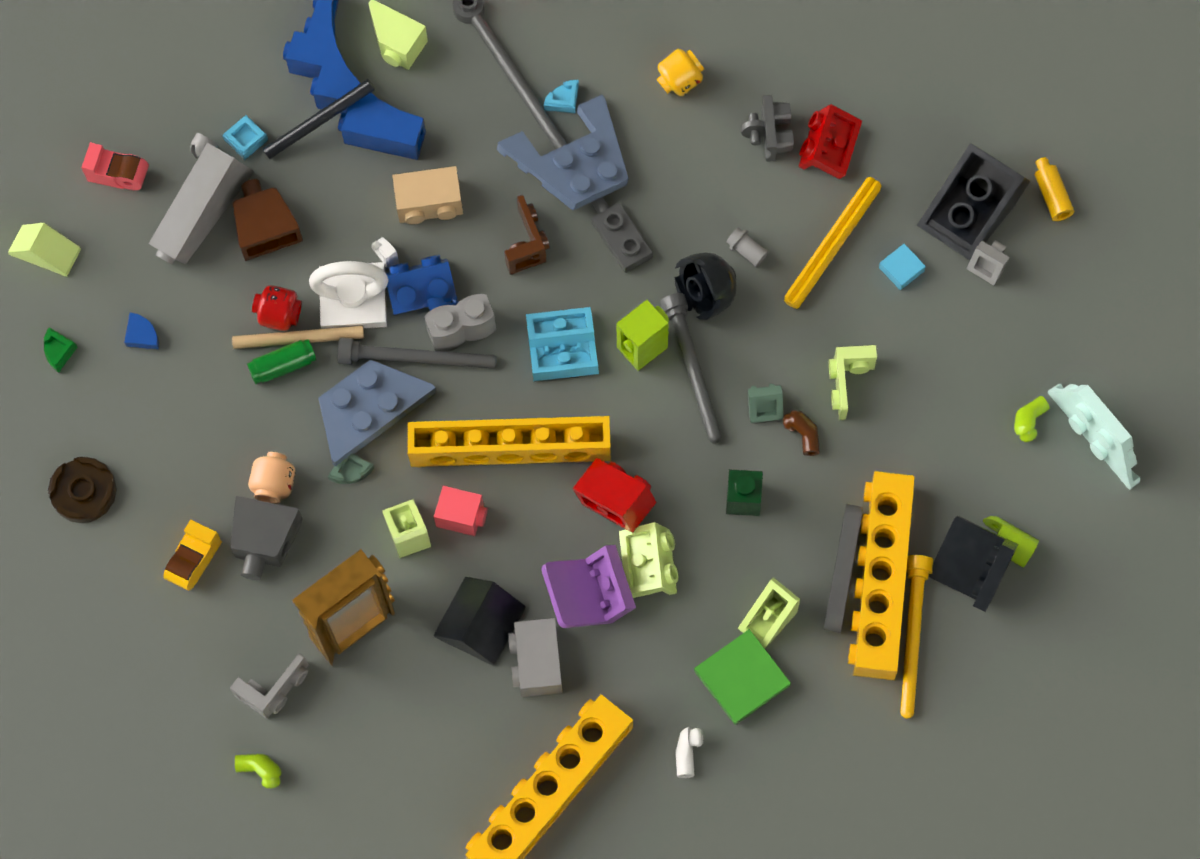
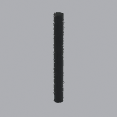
M367 79L264 147L263 150L269 159L273 158L373 92L375 88L371 81Z

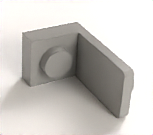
M299 653L266 696L264 695L267 691L251 679L246 683L238 677L230 687V690L236 698L265 719H268L272 713L277 714L283 708L287 701L286 695L293 685L295 687L299 686L306 678L309 664L306 658Z

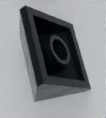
M465 577L434 633V637L495 666L509 640L508 634L512 633L515 629L514 622L519 621L526 606L493 581Z

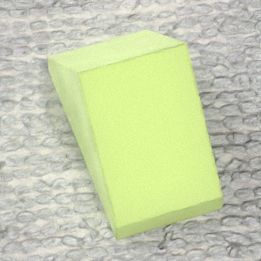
M36 223L22 225L8 253L13 257L67 277L81 248L47 224Z
M414 499L382 510L399 558L431 547L426 526Z
M773 577L738 629L743 633L750 629L764 649H766L796 615L800 598Z

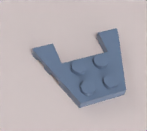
M603 95L578 106L577 113L591 132L584 137L543 156L538 154L523 131L499 141L497 145V150L504 157L508 155L516 161L519 169L526 174L530 172L542 182V187L573 211L626 186L628 183V174Z

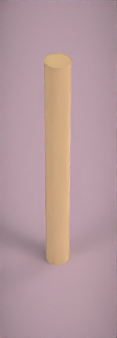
M363 326L232 336L233 349L289 345L306 339L310 343L339 341L340 337L364 339Z

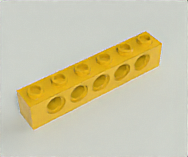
M609 416L408 422V457L411 467L594 462L596 458L602 461H611Z
M874 471L872 482H865L863 502H869V513L862 514L860 534H866L865 546H859L857 566H863L862 578H856L854 598L860 599L859 611H853L851 631L857 632L856 644H850L848 664L854 665L853 676L894 680L897 674L915 479L913 475ZM889 505L895 510V514L890 516L883 515L878 507ZM886 537L892 542V546L882 548L877 545L875 539ZM883 569L889 574L890 578L878 580L873 576L872 571ZM873 601H879L885 605L887 610L883 613H875L870 609L869 604ZM877 634L883 639L884 643L881 646H872L866 641V636Z
M602 694L595 701L589 699L578 713L581 717L573 727L570 725L566 726L556 739V742L559 744L551 754L546 751L534 765L536 771L529 780L523 778L511 792V795L514 797L507 806L500 805L492 813L488 820L491 825L483 834L477 832L470 839L465 847L468 850L465 854L466 859H524L633 729V719ZM596 728L601 731L602 737L596 742H589L583 738L584 732L587 729ZM568 754H573L580 759V762L575 768L567 769L560 763L562 758ZM544 781H552L558 788L554 794L546 796L538 791L540 784ZM524 807L531 808L535 812L534 818L526 823L520 822L515 818L518 810ZM501 834L509 835L512 838L511 845L504 850L496 849L493 846L494 839Z

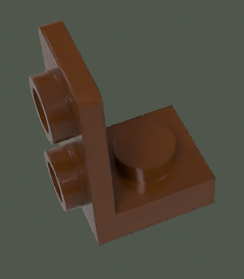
M523 195L517 196L518 211L531 241L517 242L504 251L505 262L510 275L545 263L546 250L550 249L545 232L543 230L538 232L534 223L538 221L536 210L532 203H526Z

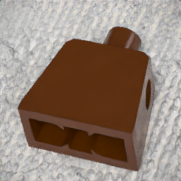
M257 179L248 180L241 185L244 197L235 200L233 208L238 241L245 261L303 241L298 223L277 188L272 187L263 191L260 181Z

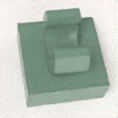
M769 384V387L757 388L755 385L748 389L749 418L751 423L782 420L784 418L781 385Z

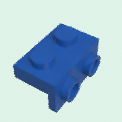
M434 255L421 259L422 264L409 267L408 263H400L389 267L390 272L386 273L388 276L387 288L394 315L428 307L427 300L430 298L442 297L444 302H450L453 299L458 300L447 258L441 259L440 255Z

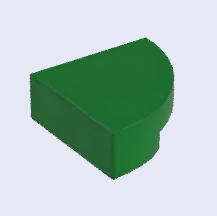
M50 327L47 329L43 341L45 357L50 366L59 373L78 347L76 343Z

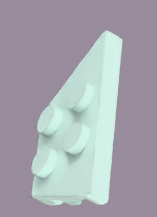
M1057 384L1050 389L1048 394L1067 415L1072 429L1079 435L1083 434L1088 440L1093 454L1099 460L1104 459L1129 490L1140 483V477L1131 469L1137 464L1136 455L1133 451L1132 436L1089 385L1077 386L1076 384H1069L1063 388L1061 384Z

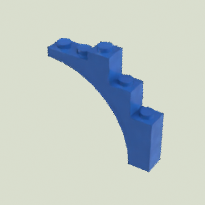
M313 0L314 12L312 17L306 19L304 33L294 31L291 42H286L283 51V59L287 62L289 73L313 78L310 93L314 96L318 109L325 108L361 84L346 66L336 44L335 17L339 0ZM372 93L342 111L338 124V130L342 132L344 144L415 160L419 158L426 134L424 118L400 111L378 99Z

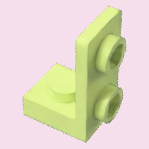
M876 345L836 347L834 359H829V377L836 380V390H831L832 409L838 410L839 420H846L848 412L845 371H850L852 374H863L869 370H874L877 360Z

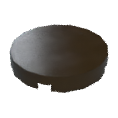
M77 457L67 464L63 463L50 478L48 487L51 504L58 514L70 522L77 523L91 522L106 514L115 501L117 491L115 478L107 466L97 459L90 457Z

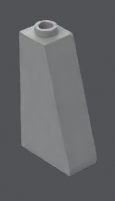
M207 143L149 242L150 245L158 249L156 256L172 265L175 260L186 265L242 189L241 185L251 177L253 170L234 157Z

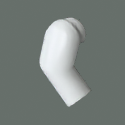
M687 727L680 733L676 748L678 778L694 777L693 746L700 747L703 744V732L700 728L690 729V727Z

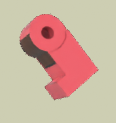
M90 142L81 168L88 182L136 191L142 188L149 164L136 155L105 150L102 145Z

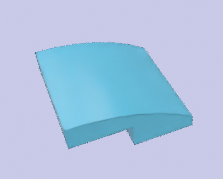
M591 307L526 314L533 381L599 374Z

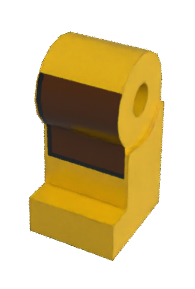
M191 519L184 529L185 535L175 550L176 553L169 560L163 575L165 580L188 591L196 585L222 543L216 531Z

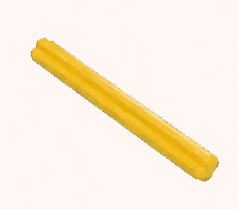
M872 177L865 179L786 293L784 302L794 309H798L880 192L881 183Z

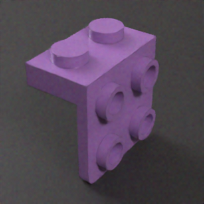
M605 545L586 559L547 562L541 568L558 624L562 628L610 624L636 608L616 545Z

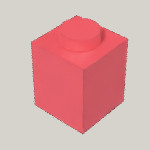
M443 486L434 514L435 524L438 528L475 536L478 526L483 527L485 524L488 508L484 507L483 498L480 494Z

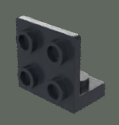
M956 516L933 562L932 574H929V577L975 599L973 606L986 612L1018 544L960 516Z

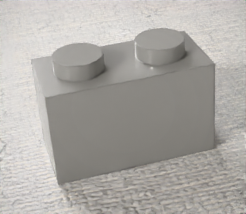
M555 618L514 622L515 633L508 634L510 654H517L518 666L511 667L513 687H520L521 697L563 693Z

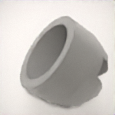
M196 133L190 148L193 156L199 158L207 143L216 148L219 145L210 138Z

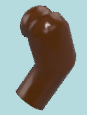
M793 410L791 413L786 414L783 418V425L785 429L789 431L796 430L802 436L803 455H818L820 451L817 425L802 411Z

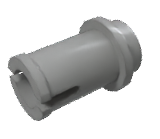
M738 227L726 241L730 245L729 249L739 252L756 268L763 262L769 251L765 250L748 236L749 231L746 229L741 230Z

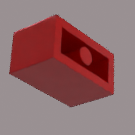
M598 458L594 460L572 488L583 506L631 533L636 530L657 503L650 491L651 485L645 479L638 475H635L633 478L627 475L625 470L615 462L611 461L607 464Z

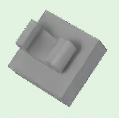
M996 240L991 246L981 241L976 247L966 269L990 284L995 285L1010 258L1003 254L1007 247Z

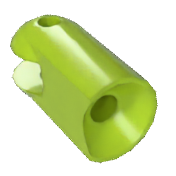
M989 516L984 518L983 522L986 526L998 532V535L1018 544L1011 561L1024 568L1034 553L1039 540L1000 517Z

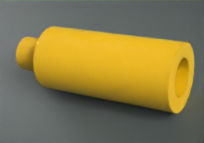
M1047 157L1036 160L1035 164L1038 170L1034 175L1052 220L1061 221L1069 218L1075 211L1056 165H1050Z

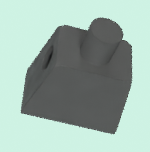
M236 496L231 550L236 558L245 560L241 576L251 580H261L265 564L277 567L283 564L303 520L298 508Z

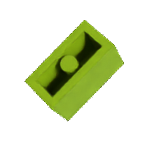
M648 300L644 301L616 323L617 349L637 371L668 348L669 318L661 307H654Z

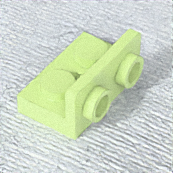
M653 522L638 526L633 533L628 530L619 531L622 565L633 598L661 591L669 595L676 594V583L679 576L673 561L672 550L675 548V541L670 530Z

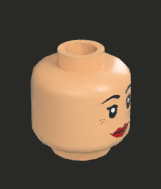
M268 452L267 456L258 457L253 462L248 483L250 491L255 494V499L279 504L281 500L288 498L293 488L296 474L295 467L287 461V456L278 452Z

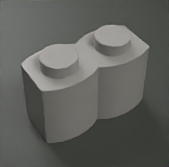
M486 294L468 296L456 305L436 307L424 316L427 332L435 351H450L462 345L466 340H481L496 331L495 316Z

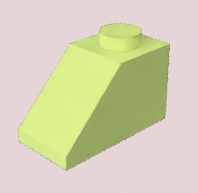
M370 0L368 4L383 59L394 67L401 66L409 70L428 42L426 26L375 0Z

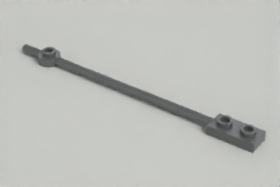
M453 0L455 17L462 23H472L554 148L558 149L566 145V141L483 18L485 11L484 1ZM465 2H473L471 6L463 5ZM603 197L591 202L598 212L597 215L592 217V224L625 273L653 258V252L620 203L609 207Z

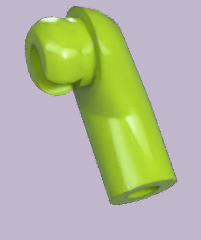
M1043 396L1037 397L1016 412L1014 430L1023 442H1030L1037 437V430L1034 428L1036 418L1050 409L1048 402Z

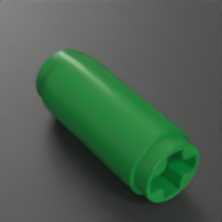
M306 339L254 358L251 362L247 363V366L256 385L266 383L308 366L317 359L310 341Z

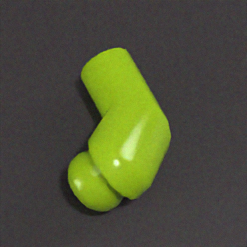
M235 755V772H256L262 778V785L265 788H276L281 783L279 777L282 774L281 769L268 755Z

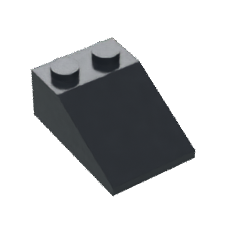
M970 143L917 226L971 260L976 247L981 241L986 243L1013 209L1029 185L1030 180Z

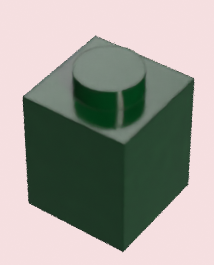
M729 469L726 514L760 515L763 471Z

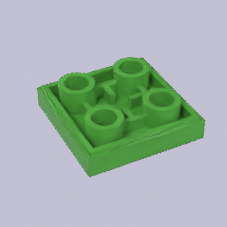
M750 629L694 668L696 675L734 725H737L791 685V682Z

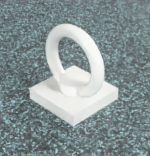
M335 262L319 266L311 274L309 285L316 294L320 295L321 329L363 326V328L387 327L386 287L388 285V276L385 273L384 262Z

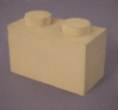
M456 166L392 175L400 223L419 224L424 220L434 218L449 220L456 217V215L463 214Z

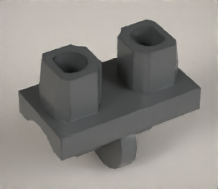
M763 95V107H761L762 120H759L757 113H750L749 121L741 125V134L744 137L751 138V144L755 146L761 144L760 137L764 136L766 161H776V153L793 151L794 139L792 130H775L776 124H791L790 103L773 102L772 95Z

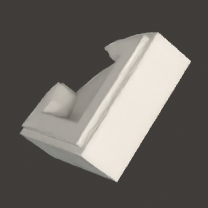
M381 237L372 243L373 251L384 262L387 269L390 266L399 264L397 251L385 238Z

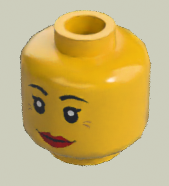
M676 49L659 62L657 68L661 76L656 80L667 94L673 91L678 96H684L702 82L703 75L701 72L705 69L690 49L686 52L682 49Z

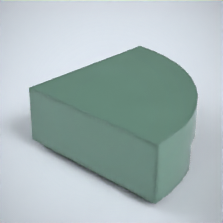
M351 454L348 456V459H344L337 466L333 467L328 475V479L339 484L355 483L367 477L373 471L374 465L355 454Z

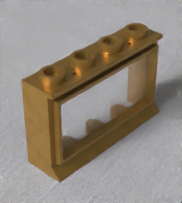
M362 549L292 599L299 609V614L304 620L303 623L308 628L309 638L331 666L333 665L336 652L338 655L385 621L388 618V613L392 616L395 615L392 606L395 599L390 593L392 590L387 584L389 581L384 574L385 569L374 555L368 558Z

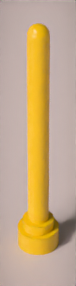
M909 555L907 558L906 572L908 573V578L911 579L900 709L901 716L906 719L914 715L924 584L928 580L929 574H932L933 558L924 555Z

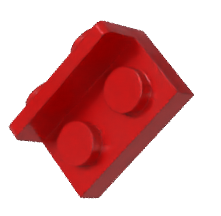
M832 104L820 111H815L808 123V128H810L808 137L803 142L799 151L801 159L798 167L805 170L814 166L837 179L846 176L862 120Z

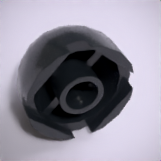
M708 252L697 253L681 259L676 264L675 269L680 267L679 276L674 277L677 293L685 294L688 304L687 310L691 311L694 308L700 314L696 318L700 320L710 319L731 305L736 294V274L734 269L722 257Z

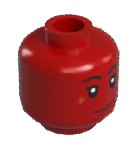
M274 285L266 286L262 294L256 293L252 304V312L257 313V321L260 326L280 331H287L292 325H297L302 308V300H298L294 290Z

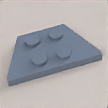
M369 360L321 395L318 399L333 465L337 466L344 459H348V456L358 452L436 394L434 385L376 361Z

